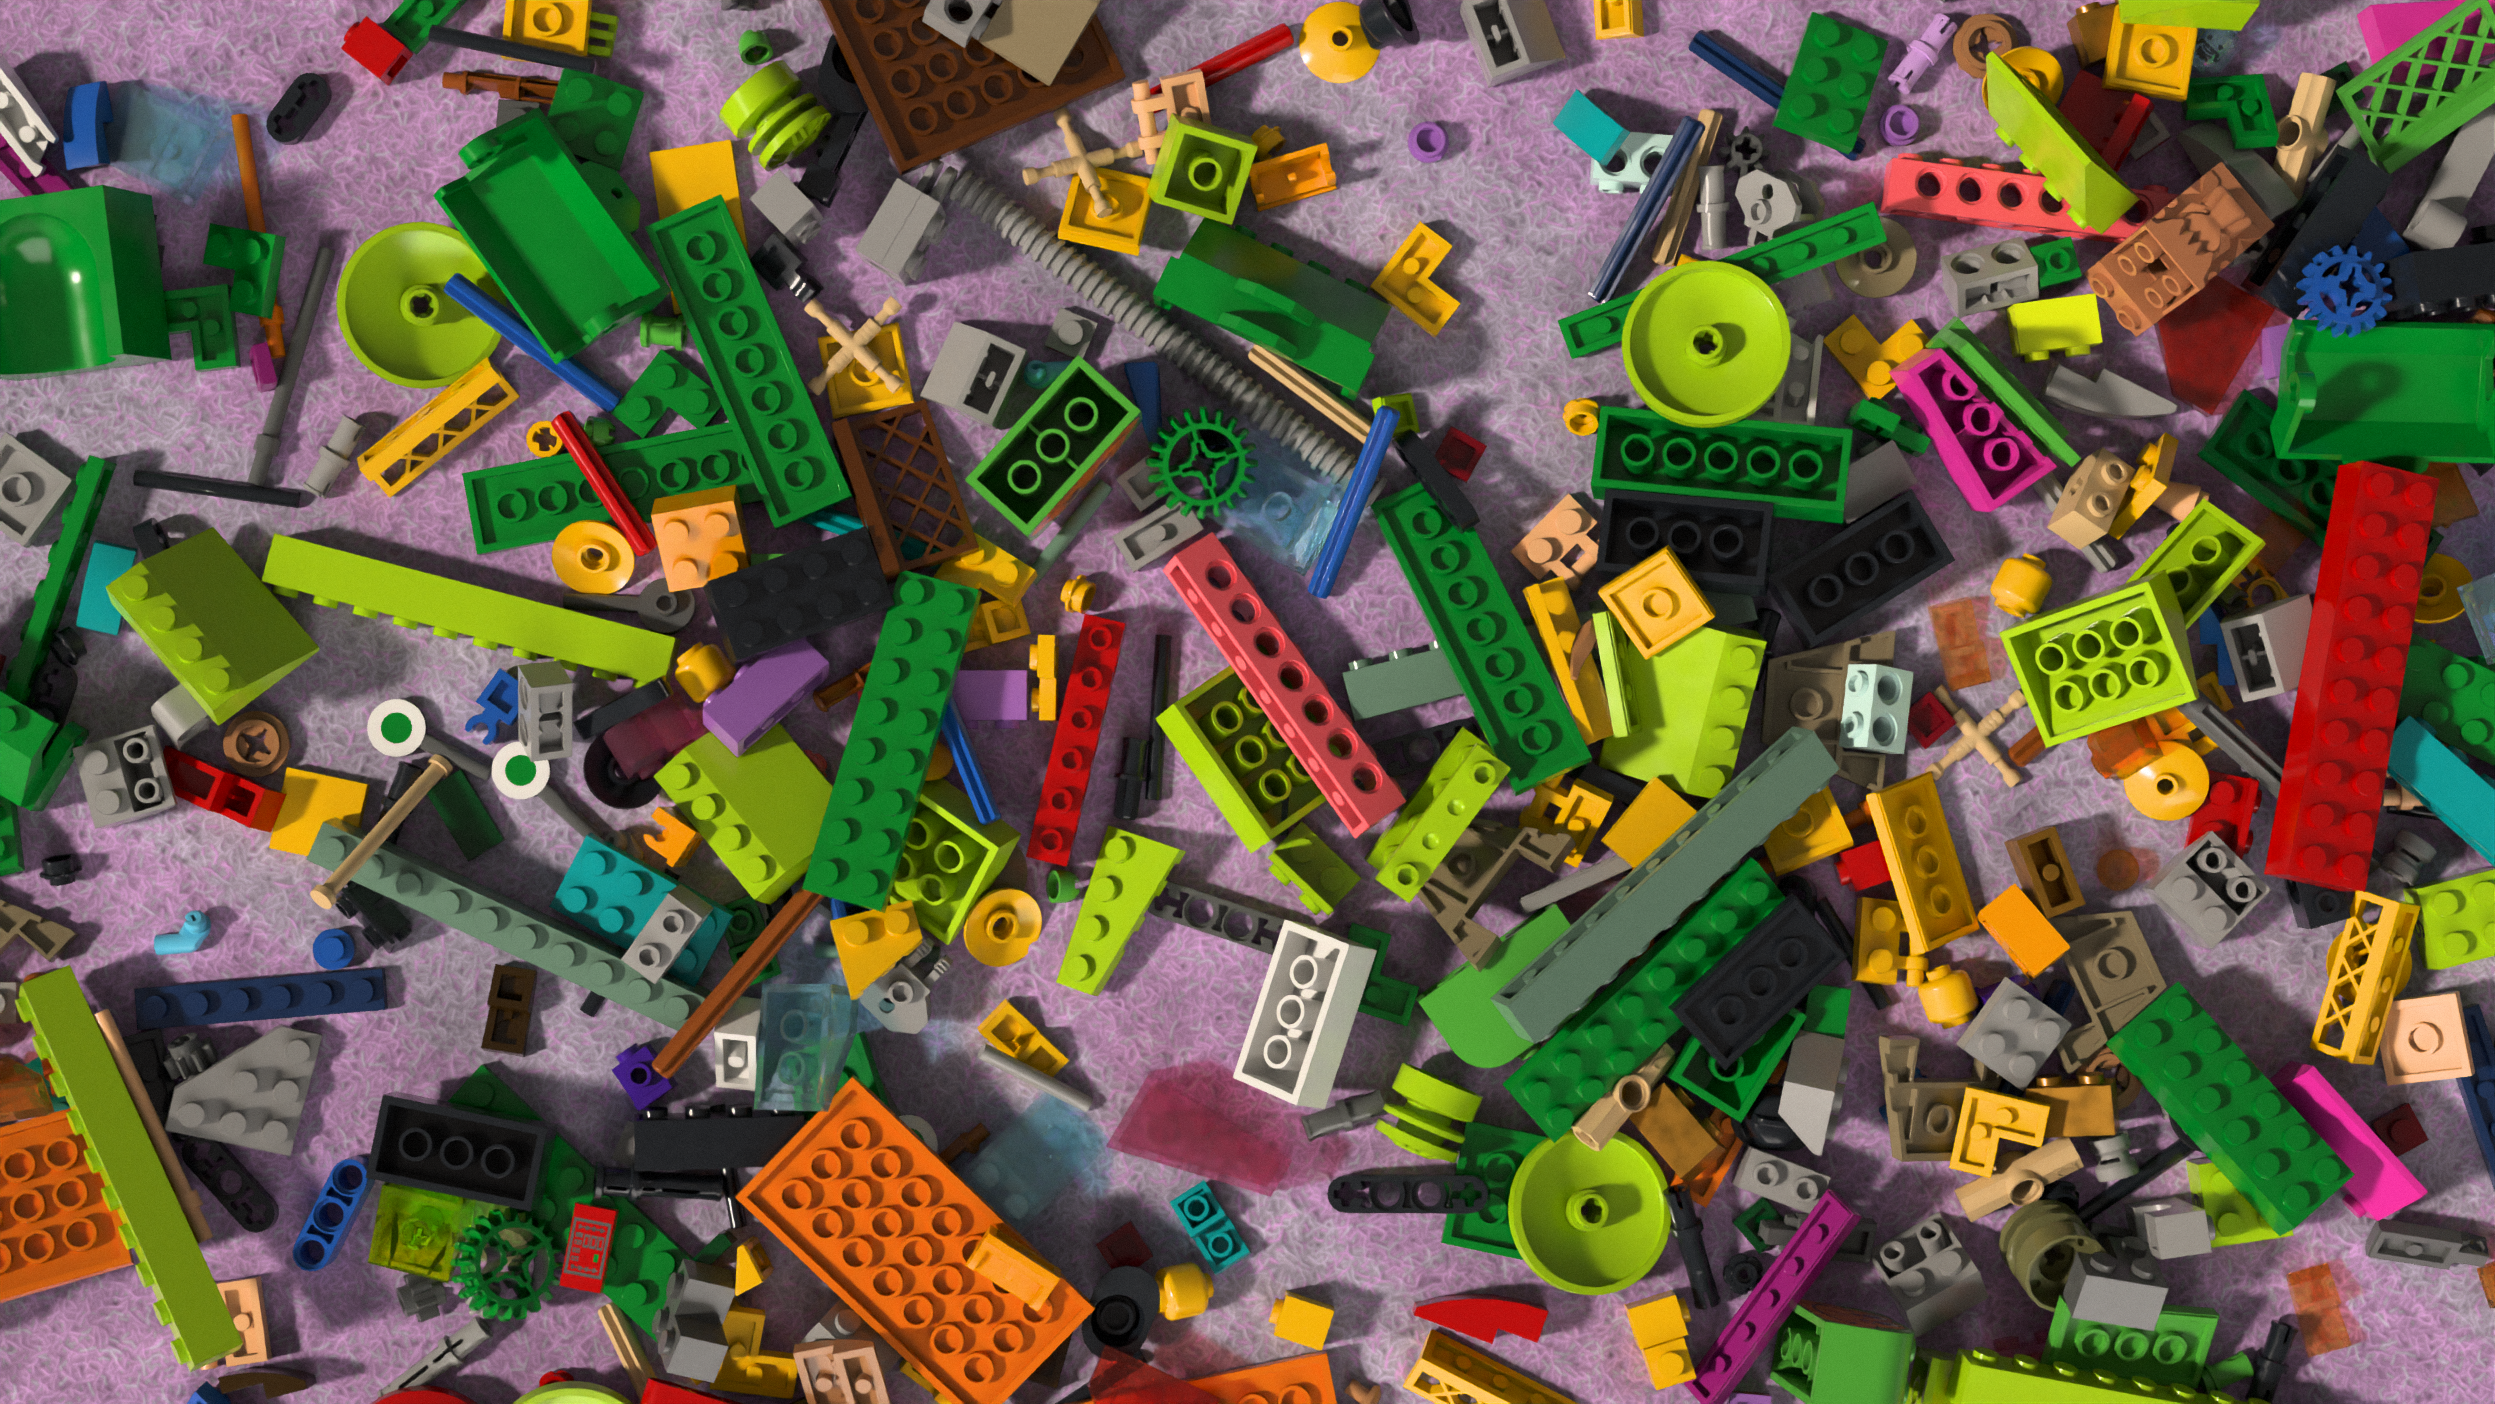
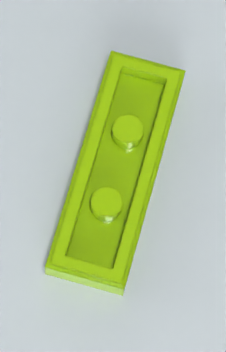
M1610 610L1594 613L1592 616L1614 738L1641 732L1642 726L1625 630Z

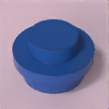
M334 928L323 931L317 936L313 944L315 960L320 966L328 970H338L348 966L355 956L356 947L353 938L349 933L341 929Z

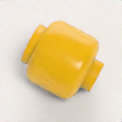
M2026 553L2023 554L2021 559L2015 557L2005 559L1990 587L1991 594L1996 598L1994 605L2019 618H2024L2026 613L2034 614L2038 612L2053 584L2051 576L2044 570L2046 563Z
M700 641L675 661L679 666L675 671V678L696 703L705 702L719 688L724 691L731 685L730 682L736 675L735 666L731 665L730 660L719 646L713 643L704 646Z
M1949 964L1938 966L1926 972L1928 980L1918 987V995L1928 1020L1933 1024H1941L1943 1029L1952 1028L1974 1018L1972 1012L1978 1008L1979 1001L1969 974L1965 970H1951Z
M1193 1262L1161 1268L1154 1277L1160 1292V1303L1157 1313H1162L1170 1321L1204 1313L1207 1309L1209 1298L1213 1297L1214 1294L1210 1275L1203 1273L1200 1267Z

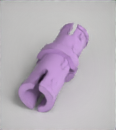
M1937 13L1920 38L1913 40L1908 45L1907 55L1887 78L1892 86L1899 82L1895 88L1896 90L1909 94L1927 67H1933L1939 60L1937 54L1958 29L1954 22H1951L1949 26L1945 25L1950 20L1949 17Z

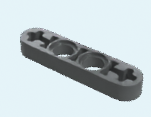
M1168 881L1165 886L1169 888L1168 896L1180 900L1181 891L1190 895L1183 905L1182 918L1173 916L1177 907L1171 905H1164L1162 910H1157L1154 908V900L1147 909L1154 916L1273 955L1275 950L1272 947L1273 940L1261 936V944L1251 941L1258 931V919L1268 920L1264 928L1271 931H1277L1279 925L1283 926L1285 920ZM1204 899L1212 905L1213 915L1209 921L1196 923L1191 919L1189 907L1195 900ZM1242 912L1251 918L1252 929L1247 935L1235 936L1230 932L1228 920L1234 913Z

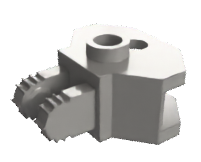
M1780 168L1772 173L1764 169H1757L1738 180L1735 195L1745 215L1743 225L1751 228L1747 249L1822 220L1825 202L1815 181L1786 168ZM1793 184L1797 186L1798 193L1796 192Z
M926 937L922 944L908 956H903L896 962L893 969L883 977L880 976L860 996V1003L890 1031L917 1034L929 1023L932 1013L930 992L933 984L953 963V960L948 955L940 957L928 972L917 964L930 953L935 944L929 937Z

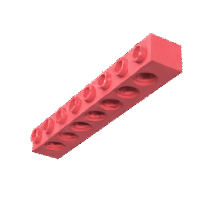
M1900 153L1898 158H1892L1886 164L1880 213L2063 237L2071 236V238L2119 244L2179 196V194L2168 193L2169 188L2160 185H2145L2143 190L2130 188L2140 199L2134 204L2140 212L2139 223L2130 222L2123 214L2101 235L2089 225L2084 230L2079 227L2067 214L2066 211L2071 208V205L2064 198L2058 202L2059 208L2057 212L2047 211L2043 207L2042 195L2050 193L2042 185L2047 178L2040 171L2036 175L2029 169L2021 170L2020 174L2004 172V166L1997 164H1981L1980 168L1977 169L1963 167L1964 162L1958 159L1943 158L1939 159V163L1923 162V156L1918 154ZM1920 178H1929L1935 183L1937 188L1935 196H1926L1920 191L1918 187ZM1961 183H1969L1975 187L1977 191L1976 201L1970 202L1962 198L1959 192ZM2009 188L2017 194L2018 204L2016 207H2009L2002 202L2000 196L2001 189Z
M1211 532L1175 554L1165 566L1163 572L1353 837L1356 839L1402 806L1406 800L1402 796L1401 788L1397 781L1387 775L1377 761L1374 749L1364 742L1353 728L1350 716L1346 711L1338 707L1330 696L1325 681L1320 676L1315 675L1305 661L1301 648L1295 642H1292L1282 629L1276 613L1267 608L1256 593L1253 581L1248 576L1243 575L1235 564L1227 545L1219 541L1215 534ZM1208 577L1216 579L1221 588L1212 585ZM1232 610L1242 614L1245 622L1238 620ZM1256 644L1263 645L1269 655L1260 652ZM1281 677L1288 679L1293 689L1286 687L1282 683ZM1305 710L1311 712L1316 717L1317 723L1307 718ZM1329 744L1339 749L1341 757L1331 751ZM1354 778L1359 779L1364 784L1365 791L1356 786Z

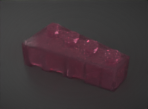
M1149 1072L1106 1147L1270 1197L1292 1162L1291 1155L1152 1072Z

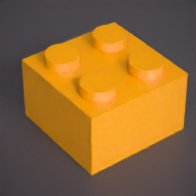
M737 484L654 500L651 518L669 593L703 587L707 581L751 566L752 549Z

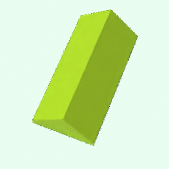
M2203 498L2126 583L2166 570L2181 606L2187 630L2259 553L2266 543L2263 539Z

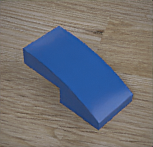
M107 81L79 85L68 89L63 120V142L67 170H80L110 164L103 124L114 122Z
M2213 601L2199 616L2200 645L2217 644L2219 685H2237V679L2220 626L2225 613L2220 605Z

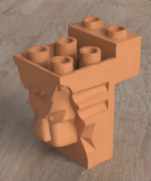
M2219 162L2083 274L2089 280L2093 292L2099 297L2104 298L2115 311L2119 323L2137 337L2170 311L2204 288L2210 279L2219 274L2223 268L2234 261L2236 257L2275 225L2226 166Z

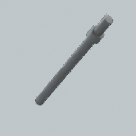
M319 246L262 434L257 433L253 446L256 454L247 480L248 483L264 487L272 457L278 456L282 442L278 439L335 255V251L329 248Z

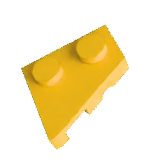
M912 899L888 905L885 913L869 910L830 921V927L851 1000L858 999L866 988L880 976L886 975L895 967L896 962L903 956H908L922 944L923 940Z

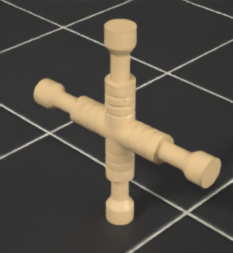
M1060 108L1053 113L1056 124L1062 127L1065 134L1064 142L1071 157L1051 162V166L1039 169L1035 167L1023 169L1024 182L1026 185L1038 183L1042 178L1050 176L1059 178L1078 173L1086 192L1091 193L1095 202L1094 210L1097 217H1107L1113 210L1109 201L1104 199L1100 188L1102 185L1094 168L1113 164L1116 159L1142 156L1139 142L1135 140L1128 142L1121 148L1112 150L1108 147L1087 153L1079 133H1075L1071 125L1072 117L1067 108Z
M890 296L884 302L883 309L873 319L869 318L853 334L838 319L834 320L824 311L823 305L816 298L812 299L804 310L811 317L818 318L827 327L826 331L842 347L827 362L829 366L819 376L812 378L806 385L819 396L825 390L826 383L835 373L840 374L851 360L856 358L870 373L875 372L885 381L886 388L895 394L905 382L898 375L891 374L882 365L883 361L866 345L882 330L880 326L891 315L897 314L902 309V306Z
M1942 684L1939 685L1931 693L1957 722L1955 725L1962 731L1964 736L1947 749L1948 754L1940 761L1931 763L1924 771H1931L1933 780L1936 782L1943 776L1944 770L1955 760L1959 762L1971 750L1976 748L1990 765L1993 763L2003 774V780L2010 788L2016 785L2023 778L2016 769L2010 768L2001 757L2003 755L2002 752L1988 736L2005 722L2004 718L2014 709H2020L2027 703L2025 696L2019 690L2014 691L2009 696L2008 702L1997 711L1992 710L1989 715L1976 724L1962 707L1959 709L1950 699L1949 691Z

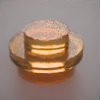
M2121 849L2110 850L2099 859L2097 876L2099 881L2108 889L2115 891L2126 890L2137 881L2139 864L2136 858L2128 851Z

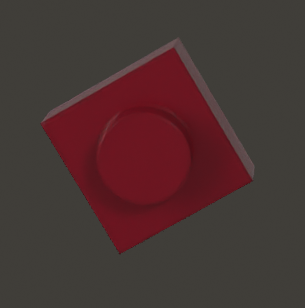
M1451 426L1434 457L1448 474L1467 483L1487 445Z
M1928 691L1910 706L1907 732L1920 748L1925 750L1957 722L1935 696Z
M2406 1102L2369 1122L2375 1134L2396 1157L2429 1140L2410 1104Z
M1131 1220L1096 1243L1097 1248L1111 1269L1124 1265L1138 1267L1154 1256Z

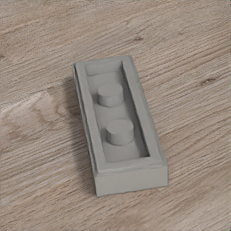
M1616 854L1518 897L1517 901L1522 912L1528 914L1632 867Z

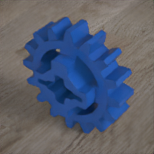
M2337 245L2328 251V255L2323 251L2312 258L2314 263H2309L2302 269V273L2308 278H2303L2299 281L2296 288L2306 291V294L2298 299L2297 303L2298 305L2309 306L2310 310L2305 314L2304 318L2309 320L2316 317L2319 320L2316 327L2317 331L2320 332L2327 326L2332 327V337L2337 338L2346 329L2349 338H2352L2361 333V329L2367 332L2376 326L2375 320H2380L2387 314V311L2381 305L2390 302L2392 295L2383 292V288L2392 283L2391 278H2380L2379 272L2385 267L2383 263L2375 266L2369 263L2373 253L2368 251L2362 257L2357 256V247L2352 245L2343 254L2342 249ZM2338 266L2333 275L2322 277L2326 269ZM2367 306L2361 315L2351 317V313L2356 308Z

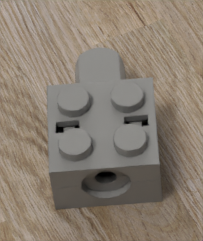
M939 159L931 161L916 188L899 178L896 179L855 249L864 263L904 286H907L910 279L918 281L928 264V260L924 258L931 243L938 246L949 228V224L945 223L947 214L942 206V202L956 180L958 170L949 166L940 177L930 196H928L944 165V162Z

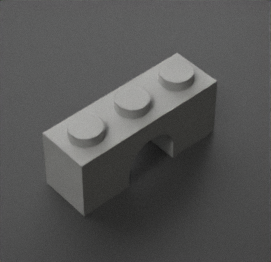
M2176 1197L2124 1204L2128 1229L2133 1230V1237L2149 1243L2150 1255L2163 1260L2212 1252L2210 1241L2215 1240V1227L2212 1217L2206 1215L2205 1209Z

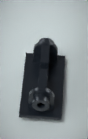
M350 880L346 884L348 887H343L336 895L337 901L335 906L347 919H351L354 916L365 927L362 930L363 936L377 950L383 947L390 954L394 948L395 941L393 939L395 937L402 942L413 932L408 926L410 921L405 918L391 901L379 911L374 907L384 897L380 893Z

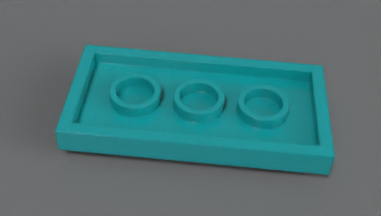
M593 833L586 835L549 906L628 950L667 894L676 886L682 884L714 908L668 971V973L694 987L702 978L736 912Z

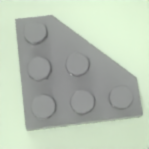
M279 1024L247 1046H242L212 1064L213 1066L195 1077L174 1087L164 1130L290 1156L323 1035Z

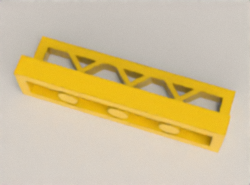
M486 357L357 457L359 470L370 482L374 480L391 498L513 403L520 395L492 361ZM496 383L506 392L505 395L494 403L477 402V398ZM464 408H470L468 424L461 429L445 427V423ZM476 409L484 410L476 417ZM432 433L438 434L437 448L429 454L412 452L415 446ZM444 434L452 435L450 438L443 442ZM405 459L404 473L390 484L381 473L397 460ZM411 460H419V462H417L414 466L410 468Z
M1563 575L1526 587L1522 591L1560 695L1585 744L1588 745L1614 735L1607 694L1591 653L1586 658L1578 679L1572 680L1570 678L1572 643L1582 626Z
M2368 891L2355 892L2349 911L2351 918L2346 921L2309 1048L2352 1064L2374 1065L2421 906L2406 901L2386 898ZM2367 901L2383 906L2378 924L2369 929L2362 917ZM2364 942L2369 952L2366 964L2356 969L2351 959V953L2354 946ZM2352 981L2357 992L2354 1004L2344 1009L2339 998L2340 990L2343 985ZM2340 1021L2345 1032L2341 1049L2325 1043L2329 1027Z
M1433 1329L1428 1334L1419 1358L1403 1384L1404 1388L1436 1404H1469L1461 1400L1458 1394H1468L1476 1398L1478 1403L1472 1404H1579ZM1423 1371L1438 1379L1440 1384L1431 1385L1418 1377Z

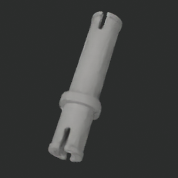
M475 1316L472 1318V1321L451 1337L445 1335L438 1341V1347L412 1365L386 1387L380 1389L377 1392L378 1398L397 1389L429 1385L452 1366L459 1367L466 1361V1355L484 1341L493 1337L491 1328L482 1317Z

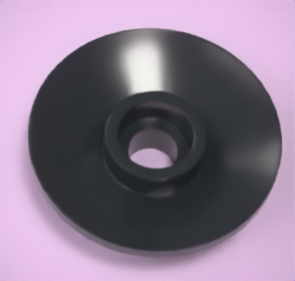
M618 728L601 734L593 741L584 758L583 773L588 788L602 803L617 809H636L651 802L661 791V785L653 776L666 765V760L658 744L648 735L634 729ZM616 767H627L630 773L629 777L626 779L619 778L615 773Z

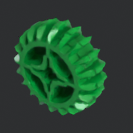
M1199 406L1198 418L1193 419L1190 409L1184 408L1182 409V415L1185 422L1180 424L1173 415L1167 417V420L1173 429L1169 433L1160 426L1156 428L1155 432L1164 438L1162 444L1149 441L1148 448L1159 452L1158 457H1148L1145 459L1147 466L1158 467V471L1151 472L1147 475V478L1151 483L1163 482L1154 490L1157 497L1160 498L1169 492L1171 493L1165 503L1169 509H1173L1182 501L1180 507V514L1187 517L1194 505L1196 506V516L1199 519L1205 518L1206 506H1210L1213 515L1218 517L1221 516L1220 502L1224 501L1231 510L1236 508V503L1230 497L1234 492L1242 498L1248 496V492L1240 487L1242 480L1251 484L1255 483L1256 478L1246 473L1245 468L1258 467V460L1245 458V454L1255 451L1256 445L1253 442L1241 444V441L1247 438L1250 432L1245 427L1233 432L1238 423V419L1235 416H1230L1222 424L1224 416L1222 409L1216 408L1211 419H1208L1207 407ZM1199 429H1211L1222 433L1230 442L1231 447L1224 449L1221 447L1216 449L1207 448L1200 436ZM1187 434V454L1184 458L1175 461V464L1169 466V458L1173 447L1181 437ZM1197 447L1207 458H1212L1211 465L1207 464L1209 468L1205 471L1206 477L1197 467H1191L1192 461H1197L1194 458L1199 454ZM1234 459L1231 476L1217 490L1215 478L1217 470L1221 466L1228 464L1229 460ZM1178 476L1183 478L1187 476L1197 477L1205 495H1192L1181 491L1176 487L1172 478Z
M512 1207L505 1208L503 1213L500 1209H492L488 1213V1218L484 1215L474 1218L475 1228L465 1227L462 1230L468 1242L461 1241L453 1245L457 1251L462 1253L461 1258L452 1259L450 1262L452 1266H460L461 1274L454 1275L451 1280L454 1283L464 1282L465 1287L460 1290L458 1296L461 1299L472 1297L469 1308L472 1311H478L483 1308V1317L486 1319H493L496 1315L501 1322L510 1321L512 1315L516 1320L525 1319L527 1317V1310L531 1313H537L542 1309L540 1300L550 1301L554 1298L548 1286L554 1287L560 1284V1279L553 1276L554 1270H562L563 1263L555 1262L554 1255L560 1254L564 1248L561 1246H551L550 1242L557 1233L553 1230L546 1234L543 1233L546 1220L534 1221L532 1224L533 1213L531 1211L523 1210L518 1215L517 1209ZM504 1229L513 1231L523 1237L527 1243L513 1247L508 1240H503L498 1232ZM484 1250L487 1256V1263L481 1270V1256ZM506 1257H514L512 1259V1262L509 1263V1265L507 1266L509 1271L500 1272L508 1263ZM534 1258V1271L531 1278L529 1264ZM502 1281L508 1289L513 1288L517 1296L511 1299L502 1298L491 1291L488 1286L491 1283Z

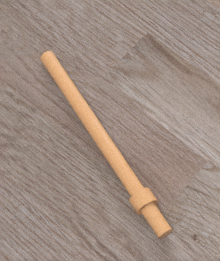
M106 1009L94 1014L95 1021L197 1243H202L214 1237L200 1208L204 1204L197 1189L193 1191L110 1010Z

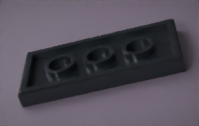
M1791 893L1668 1008L1720 1067L1726 1070L1844 961L1848 955L1797 896Z

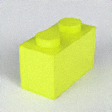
M2095 293L2017 303L2006 309L2012 358L2024 356L2025 363L2050 360L2049 353L2065 351L2066 358L2087 356L2091 354V347H2095L2103 342Z

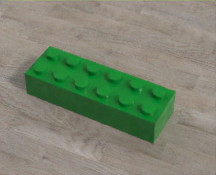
M1601 406L1591 479L1593 498L1604 500L1606 489L1773 503L1776 517L1843 524L1853 444V429L1742 419L1720 427L1698 428L1670 421L1652 410Z
M2179 981L2105 1043L2279 1236L2295 1229L2355 1175Z

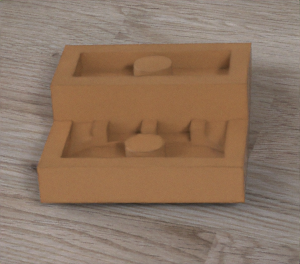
M835 1339L794 1345L793 1356L808 1404H892L874 1342Z

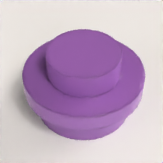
M1906 105L1891 106L1882 114L1879 120L1880 135L1887 143L1893 146L1900 147L1910 144L1917 138L1921 128L1918 114L1914 109Z
M1431 121L1419 123L1409 134L1408 149L1411 155L1422 163L1437 162L1443 158L1448 150V134L1438 123Z

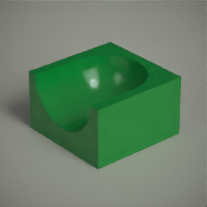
M98 185L0 200V379L24 381L172 360L152 195Z

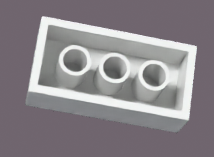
M1285 919L1233 1078L1292 1104L1325 1109L1377 950L1314 925Z

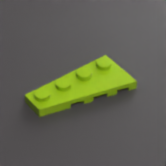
M1108 825L1056 983L1089 995H1100L1126 952L1124 949L1133 932H1138L1146 919L1144 916L1155 896H1160L1168 883L1166 880L1175 863H1180L1186 851Z

